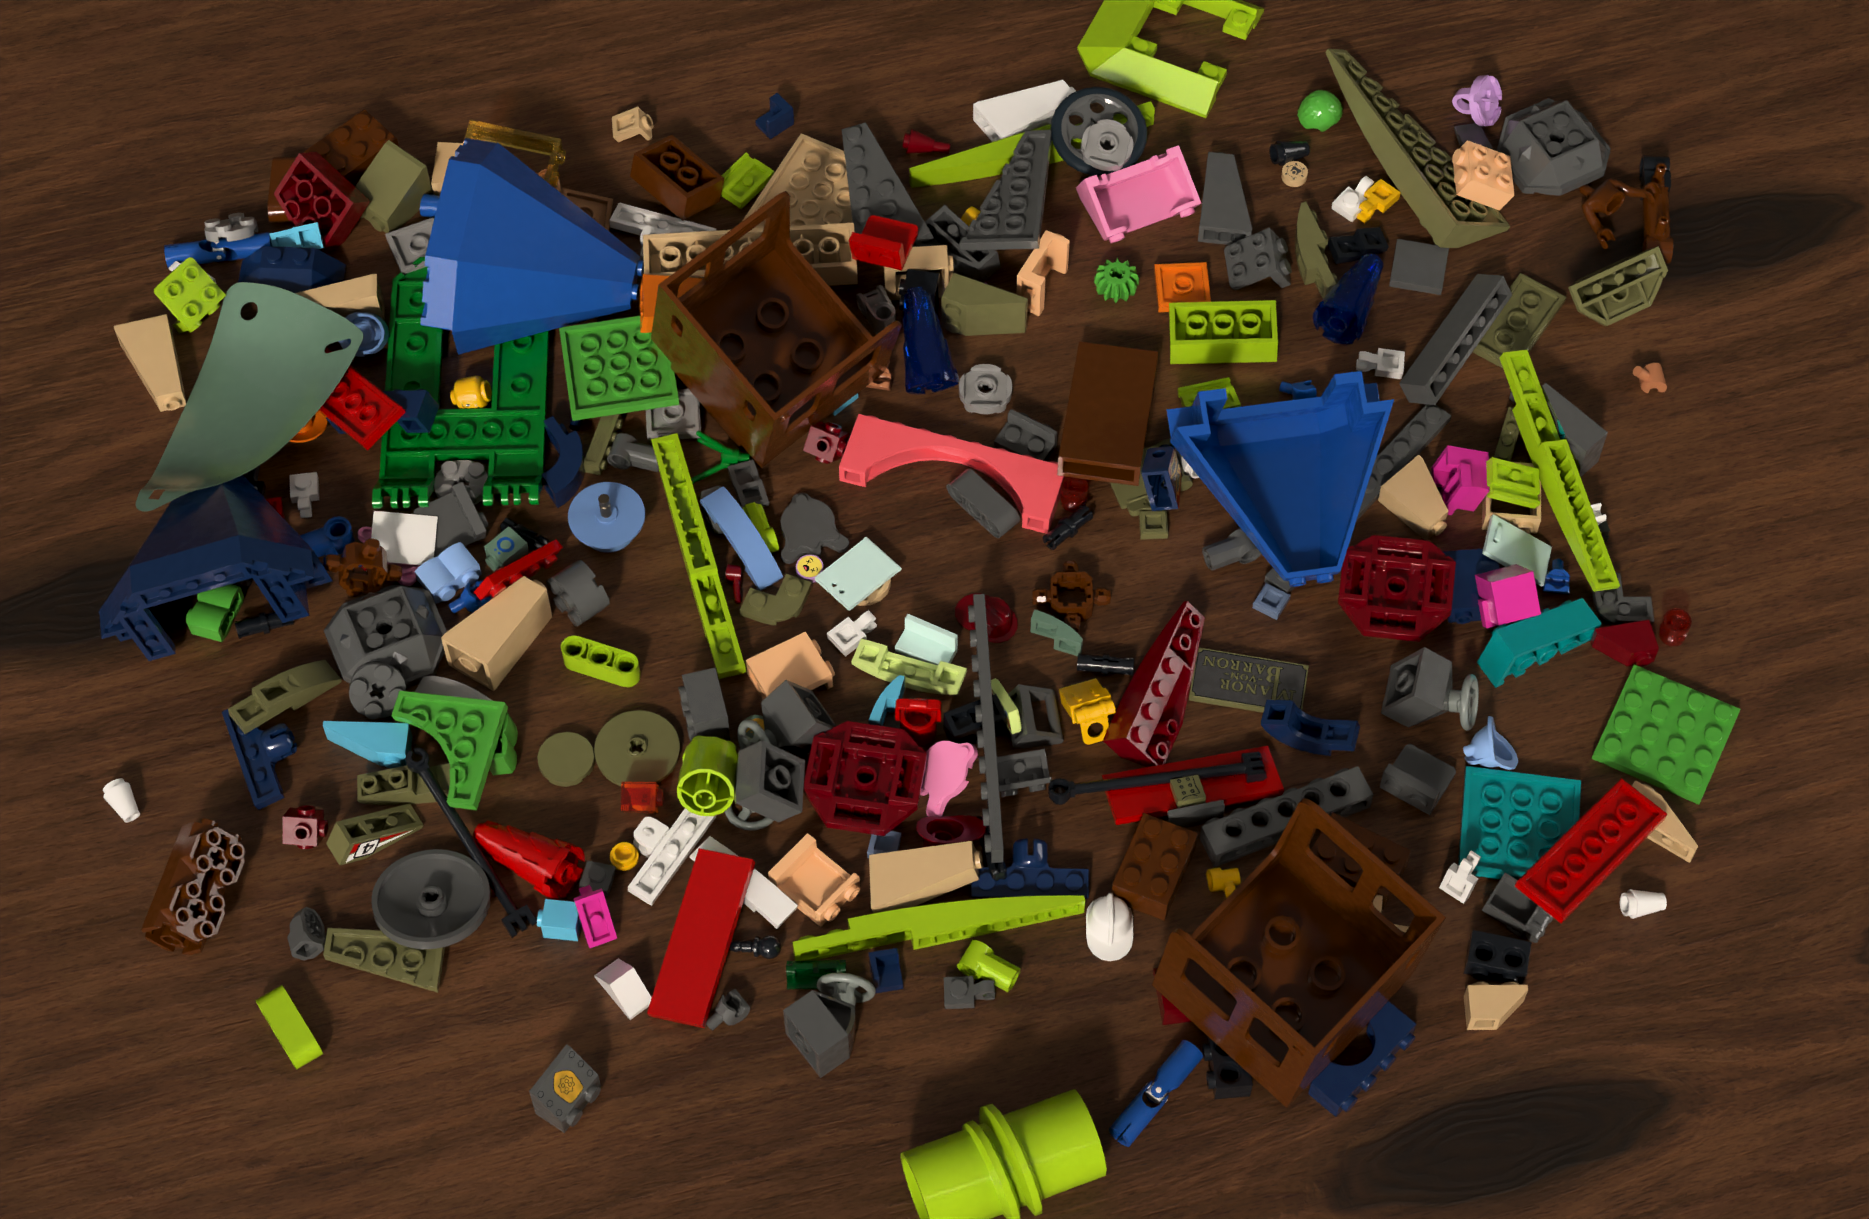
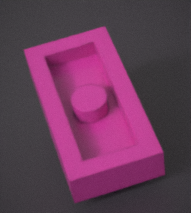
M590 885L579 888L581 896L573 899L589 949L617 939L602 888L593 891Z

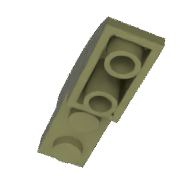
M1302 202L1295 233V255L1298 269L1304 284L1307 285L1315 282L1324 302H1329L1335 299L1336 288L1339 287V283L1335 273H1331L1328 267V259L1324 253L1325 246L1328 245V238L1325 231L1320 230L1315 211L1310 210L1307 202Z
M326 660L303 664L282 672L251 688L252 695L230 707L228 712L242 732L247 734L290 707L294 711L335 687L342 680Z
M450 764L430 767L431 772L448 797ZM407 766L357 775V801L359 803L405 805L409 803L437 802L421 776L409 770Z

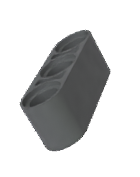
M966 469L947 484L946 487L950 496L994 537H1002L1020 522V516L1015 508L972 469Z

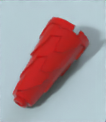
M488 820L485 823L478 824L473 832V838L478 846L492 855V859L513 870L518 876L533 885V889L552 900H558V896L562 898L567 897L576 886L583 869L578 867L577 864L578 859L585 862V855L580 847L558 838L554 840L534 832L528 833L510 825L506 827Z

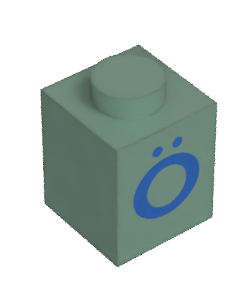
M507 527L484 546L487 557L485 561L494 572L499 567L507 566L529 554L527 542L510 527Z

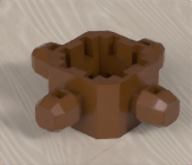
M369 538L364 543L353 542L347 544L341 557L336 554L325 555L323 560V566L326 570L336 573L339 571V585L346 590L348 596L357 597L362 592L374 593L380 591L385 579L386 581L396 582L400 581L402 577V567L391 563L387 564V552L380 546L377 539Z
M1076 561L1064 562L1062 572H1057L1051 577L1050 590L1038 588L1032 591V604L1036 606L1050 604V615L1063 621L1077 633L1080 630V622H1086L1092 616L1093 604L1102 606L1110 604L1111 601L1110 590L1097 587V590H1093L1092 577L1086 572H1079ZM1061 588H1066V591H1075V588H1080V592H1084L1085 602H1082L1081 606H1077V603H1068V606H1063V602H1058V592H1061Z

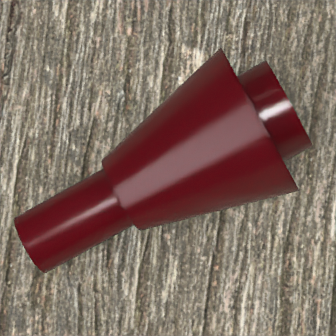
M911 128L910 133L905 132L902 148H907L906 154L932 151L949 154L950 144L934 141V139Z

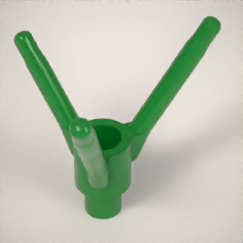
M698 430L696 435L701 438H697V442L720 452L721 459L720 464L692 477V484L722 469L728 468L730 465L749 461L750 454L741 453L739 449L729 448Z

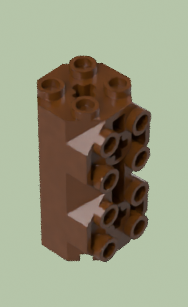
M206 818L201 819L200 823L191 822L182 825L141 929L143 933L146 932V940L167 951L174 952L175 947L183 948L181 954L185 955L202 952L207 938L218 933L225 915L223 895L226 887L238 881L245 862L243 857L245 850L240 843L241 837L238 834L226 832L219 828L215 821Z

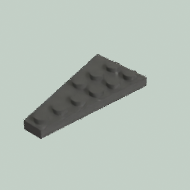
M866 122L842 129L855 233L862 234L868 218L875 215L917 225L918 235L914 244L934 239Z
M1051 130L1025 131L1013 151L1014 156L1009 164L1006 163L1002 170L1003 175L1000 180H996L981 205L980 214L976 220L971 222L969 226L970 231L966 237L961 239L959 243L961 251L1039 249L1052 145Z

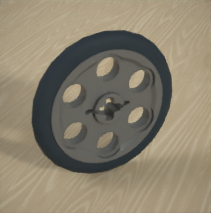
M1104 87L1084 88L1070 94L1056 108L1051 120L1053 145L1059 156L1077 171L1092 176L1107 175L1116 171H1102L1086 164L1083 160L1081 149L1074 148L1071 145V141L1076 138L1082 140L1085 130L1090 125L1097 124L1100 120H1113V116L1116 114L1124 115L1127 122L1123 125L1133 139L1132 154L1128 162L1123 165L1122 169L1136 163L1144 151L1147 143L1145 118L1136 104L1121 92ZM1100 103L1104 107V111L1094 113L1090 109V105ZM1078 115L1082 118L1083 123L1077 126L1070 123L1069 117ZM1105 140L1104 144L1100 143L1105 150L1114 148L1108 140Z

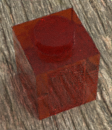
M621 782L622 812L658 813V806H663L664 791L659 789L657 782Z

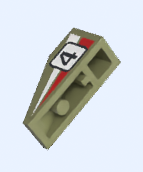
M409 803L338 821L335 823L326 844L338 864L344 865L366 859L422 829L423 823Z

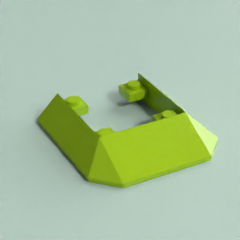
M1104 0L1079 43L1077 50L1091 77L1207 118L1216 101L1217 92L1226 78L1227 69L1204 61L1198 73L1153 58L1157 51V44L1137 37L1153 7L1177 15L1181 6L1185 4L1227 19L1223 25V32L1246 40L1252 28L1255 29L1264 8L1242 0Z

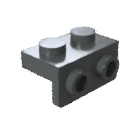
M1045 749L997 757L1001 797L1017 795L1018 788L1029 787V792L1046 790V784L1052 781V777L1049 775Z

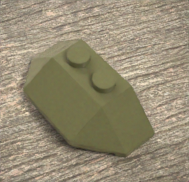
M1657 246L1576 280L1568 289L1577 311L1605 327L1650 307L1668 269L1660 248Z

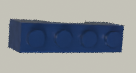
M396 389L393 391H383L406 411L397 422L407 433H430L439 404L427 390L402 391ZM326 417L327 421L336 429V431L339 434H346L342 429H340L337 425H335Z
M1388 1001L1369 1021L1366 1034L1372 1045L1371 1055L1365 1061L1352 1066H1343L1330 1062L1311 1082L1308 1094L1335 1117L1342 1110L1348 1112L1358 1100L1355 1096L1362 1089L1365 1092L1368 1091L1377 1080L1375 1075L1381 1069L1386 1071L1396 1060L1394 1055L1401 1048L1405 1051L1415 1039L1413 1033L1416 1023Z

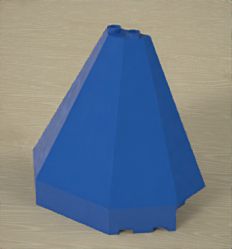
M465 138L464 144L460 145L455 151V157L451 156L448 161L425 255V266L428 268L426 280L423 281L422 302H425L420 325L452 330L459 355L631 309L633 300L638 299L640 286L636 283L638 276H643L644 261L641 260L638 254L498 142L493 143Z
M1362 371L1334 374L1321 397L1223 409L1227 401L1226 388L1199 391L1190 407L1167 409L1171 444L1284 581H1289L1290 587L1303 586L1306 584V581L1317 580V583L1333 581V575L1339 574L1394 399L1380 401L1377 383L1364 384Z

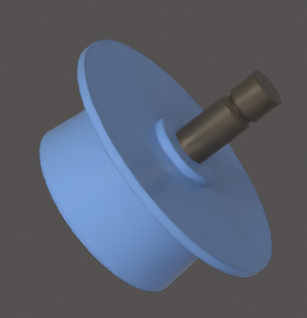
M601 482L588 486L575 496L568 510V523L574 536L580 542L600 552H615L626 547L641 531L645 521V508L640 496L630 487L616 482Z

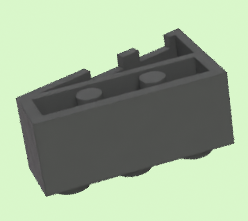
M946 205L925 221L934 239L916 243L912 246L947 245L948 256L953 255V272L982 283L1001 268L996 250H960L959 243L970 231L969 226Z

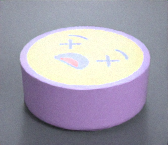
M815 555L802 556L796 563L797 577L812 583L816 582L815 577L824 570L822 560Z

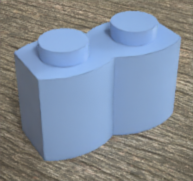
M461 542L451 545L438 557L426 561L415 570L417 581L423 589L430 591L435 604L450 600L454 597L456 591L465 587L468 582L472 586L482 574L478 562Z

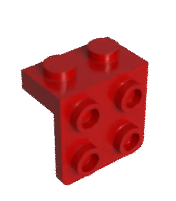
M875 215L870 216L862 234L852 232L849 238L852 259L903 270L918 235L917 225Z

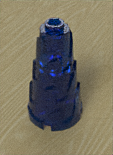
M1363 255L1341 277L1338 283L1332 287L1313 312V323L1317 331L1321 327L1324 330L1322 336L1338 344H1353L1354 340L1358 338V341L1365 331L1367 318L1374 302L1373 297L1384 267L1383 261H1381L1378 255Z
M923 287L907 289V294L904 295L903 301L905 339L903 352L906 392L909 394H925V390L938 392L952 388L960 382L959 375L954 366L947 339L943 336L938 316L935 314L930 294L928 295L927 291L923 290Z

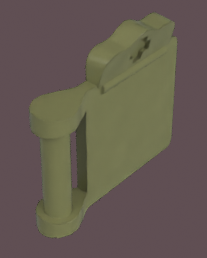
M1165 439L1149 448H1157L1163 444L1174 446L1170 442L1171 439ZM1149 448L1144 449L1142 467L1146 456V452ZM1179 462L1182 474L1181 491H1185L1191 488L1193 483L1190 476L1185 475ZM1141 473L1139 486L1109 482L1120 508H1127L1131 516H1138L1139 511H1152ZM1163 482V483L1161 484V487L1164 488V489H1167V486L1164 487V482Z

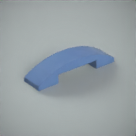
M724 486L700 500L714 524L717 523L746 566L745 571L759 591L766 589L783 578L775 559L759 532Z

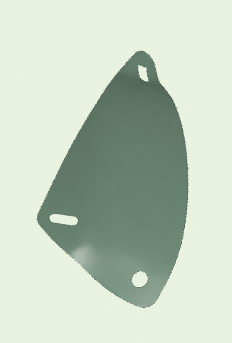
M239 282L232 285L226 292L210 348L193 390L155 472L138 494L135 504L136 508L140 511L154 510L189 492L216 486L235 479L272 457L308 423L331 395L355 357L363 340V332L343 316L291 291L259 283ZM248 302L255 303L258 307L257 315L251 320H244L241 317L242 307ZM351 339V344L347 348L325 353L327 345ZM165 489L159 500L149 499L154 490Z

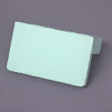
M907 614L905 617V629L895 645V652L934 665H939L940 661L951 664L957 653L958 636L955 633Z

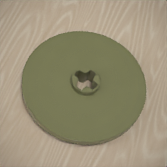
M635 710L615 716L602 727L595 741L594 754L599 770L612 783L621 787H625V784L655 785L664 780L674 770L680 755V743L676 730L665 718L653 712ZM636 746L637 748H640L642 746V752H633L632 747Z

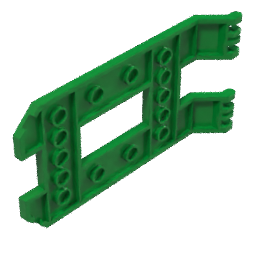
M425 257L418 258L412 264L417 267L418 264L425 261ZM424 267L404 275L399 273L392 280L385 391L396 389L402 391L427 390L440 406L444 329L420 325L425 302H422L423 281L426 280L428 268ZM550 330L494 345L491 408H438L430 433H407L396 422L382 436L379 480L374 486L372 493L373 509L384 506V496H391L390 504L392 508H399L400 496H403V508H410L411 496H418V505L420 507H429L430 496L435 489L436 461L489 460L488 478L483 486L484 506H492L494 504V494H501V504L503 506L509 505L510 493H513L514 505L521 504V493H529V504L539 505L540 493L544 486L541 474L544 473L546 432L544 420H546Z

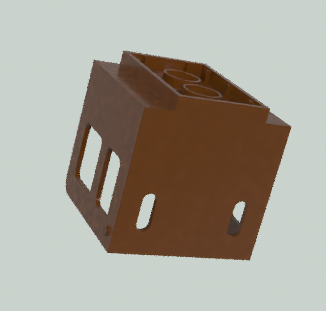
M787 191L775 196L658 285L651 339L670 360L671 369L738 448L743 446L761 468L809 432L811 425L823 421L885 372L902 326L898 320L894 321L872 337L797 250L790 239L791 196ZM766 219L761 236L724 263L726 250ZM706 264L704 278L681 297L677 298L680 284Z
M1304 798L1298 803L1273 851L1191 935L1179 928H1175L1171 932L1152 986L1288 1108L1305 1088L1311 1085V1082L1326 1066L1333 1062L1369 1024V1021L1412 976L1446 917L1313 801ZM1316 829L1321 830L1362 867L1363 873L1355 888L1345 882L1310 850L1309 844ZM1381 886L1387 888L1414 913L1415 917L1406 933L1396 927L1373 905V901Z

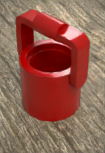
M922 698L897 699L895 702V721H900V729H904L918 746H925L935 738L937 722H941V701Z

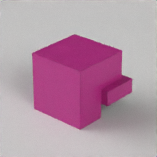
M1447 445L1431 467V475L1436 487L1442 488L1440 495L1448 509V515H1452L1456 509L1474 512L1490 491V488L1487 486L1486 469L1489 452Z
M1515 564L1475 575L1478 595L1482 598L1478 599L1483 627L1500 626L1541 615L1533 571Z

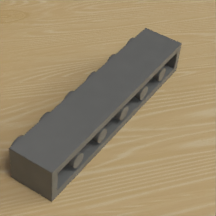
M1477 274L1400 381L1399 384L1409 403L1435 405L1512 297L1504 276Z

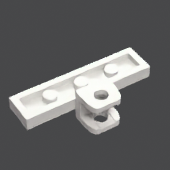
M618 203L610 218V228L640 235V244L642 246L643 235L716 231V228L686 220L682 221L679 218L623 203ZM643 247L641 249L642 260H644Z
M685 808L670 829L652 817H645L634 831L635 839L633 840V845L648 860L629 884L628 892L652 906L717 815L700 816L691 813Z

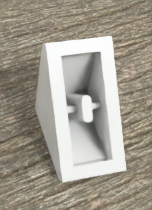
M619 958L594 975L629 1020L649 1007L652 997L634 967Z

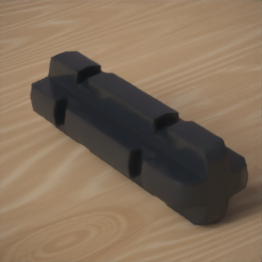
M505 518L500 525L501 532L510 527L527 542L528 547H534V550L550 542L549 539L542 535L537 536L538 533L524 525L516 524V521L511 518Z

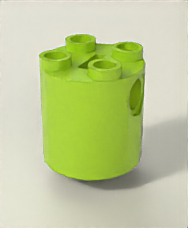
M696 736L686 747L682 756L683 764L679 773L677 797L682 806L691 813L700 816H715L726 811L734 800L738 753L736 745L731 741L718 737Z

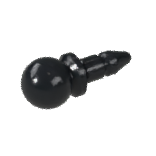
M768 935L762 939L755 936L754 942L732 941L729 950L734 952H754V957L761 955L766 959H773L780 954L782 947L777 937Z

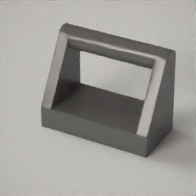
M1018 684L1008 694L1018 708L1022 727L1020 732L1011 734L1013 747L1024 749L1062 743L1064 739L1055 691L1053 689ZM1045 700L1051 732L1036 730L1031 702Z

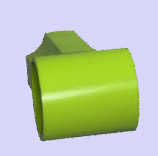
M755 502L746 504L742 509L759 532L771 553L779 551L775 531L768 524L762 504H756Z
M972 940L957 964V968L964 975L973 976L975 980L980 978L993 980L995 986L1006 992L1012 990L1021 968L996 956L988 945L977 940Z

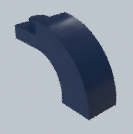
M552 416L544 420L545 432L560 456L557 463L541 475L545 491L556 507L559 508L575 495L582 484L585 474L583 465L584 454L582 443L576 430L568 433L564 424H558Z
M1266 700L1261 720V726L1278 741L1301 751L1331 756L1332 750L1355 751L1360 730L1358 721L1317 718L1300 710L1294 701Z

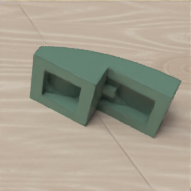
M1034 609L1031 617V633L1054 639L1055 650L1078 656V653L1082 654L1083 638L1063 621Z

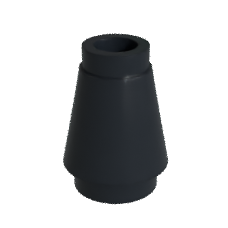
M1276 141L1275 144H1271L1269 149L1272 163L1275 165L1279 164L1280 166L1308 156L1310 152L1306 141Z

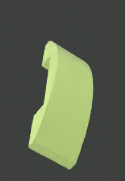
M862 638L851 661L852 665L887 682L891 683L897 676L902 675L905 676V688L942 695L958 694L967 672V668L940 661L939 665H934L888 652V646Z

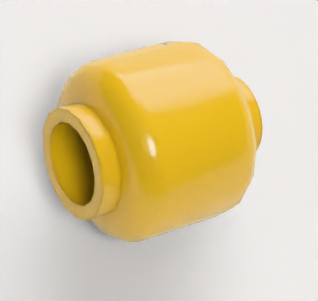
M471 376L458 379L454 384V390L450 392V397L453 405H457L459 409L487 408L489 401L492 400V389L490 383L481 376Z

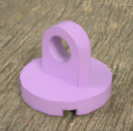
M1478 76L1473 81L1471 88H1461L1456 92L1452 100L1453 106L1463 114H1471L1477 125L1492 126L1501 114V107H1498L1499 100H1502L1500 84L1494 76ZM1461 98L1468 100L1469 104L1465 103Z

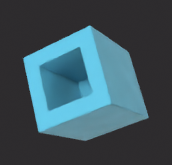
M545 899L544 909H539L537 916V927H541L543 938L579 940L581 922L575 902Z

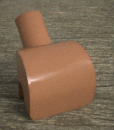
M890 360L885 372L866 387L891 391L892 374L888 368Z
M1650 363L1644 368L1636 366L1633 369V375L1639 378L1640 387L1644 392L1649 393V390L1652 388H1657V392L1666 391L1667 385L1661 364Z

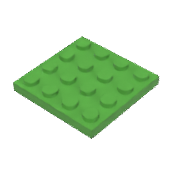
M640 316L559 328L572 421L680 405L675 372L671 369V362L651 339L652 332L640 333Z
M1634 664L1593 753L1592 759L1699 805L1741 709Z

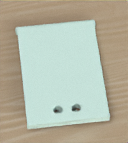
M1493 514L1489 520L1482 554L1505 567L1517 564L1533 571L1535 583L1542 587L1545 584L1552 547Z
M864 537L862 541L815 577V581L850 611L886 581L900 572L902 568L868 537Z

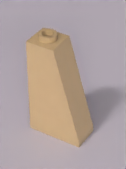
M370 274L296 293L344 318L355 312H370L380 316L385 321V304L377 274Z
M167 314L114 326L120 346L160 412L184 407L186 405V398L173 332Z
M972 841L869 855L871 909L874 913L914 907L979 880V869L983 868L981 851L976 850Z

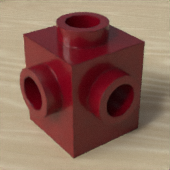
M818 422L811 425L803 451L816 456L815 459L819 462L830 464L843 457L849 433L842 431V427L837 424Z
M302 805L298 808L290 807L283 815L282 844L297 845L300 849H312L315 846L317 847L321 840L327 836L328 820H324V810L315 809L311 805Z

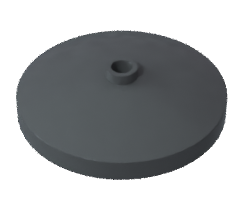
M433 849L409 854L391 864L378 878L372 892L371 903L378 927L392 941L415 949H437L450 946L465 939L482 924L490 908L491 893L487 876L475 861L458 852Z

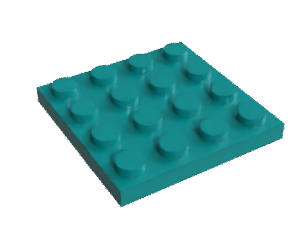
M1466 766L1464 771L1458 865H1460L1464 858H1467L1470 851H1473L1481 856L1472 871V875L1501 879L1504 873H1507L1516 880H1519L1579 820L1581 780Z

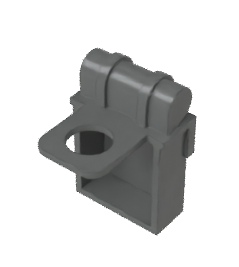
M1504 873L1482 911L1506 925V929L1517 936L1522 937L1525 934L1529 941L1537 943L1540 937L1545 934L1548 924L1554 918L1515 887L1518 880Z

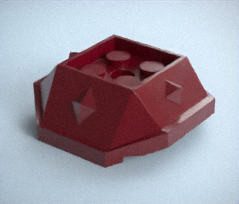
M1373 535L1355 546L1348 547L1342 565L1338 604L1363 636L1420 642L1451 615L1456 561L1450 556H1446L1437 546L1427 540ZM1396 589L1401 592H1393L1391 590Z
M846 721L825 733L822 732L813 736L803 793L827 828L885 836L918 810L927 753L917 745L904 729ZM864 778L872 780L869 783L860 782V780Z

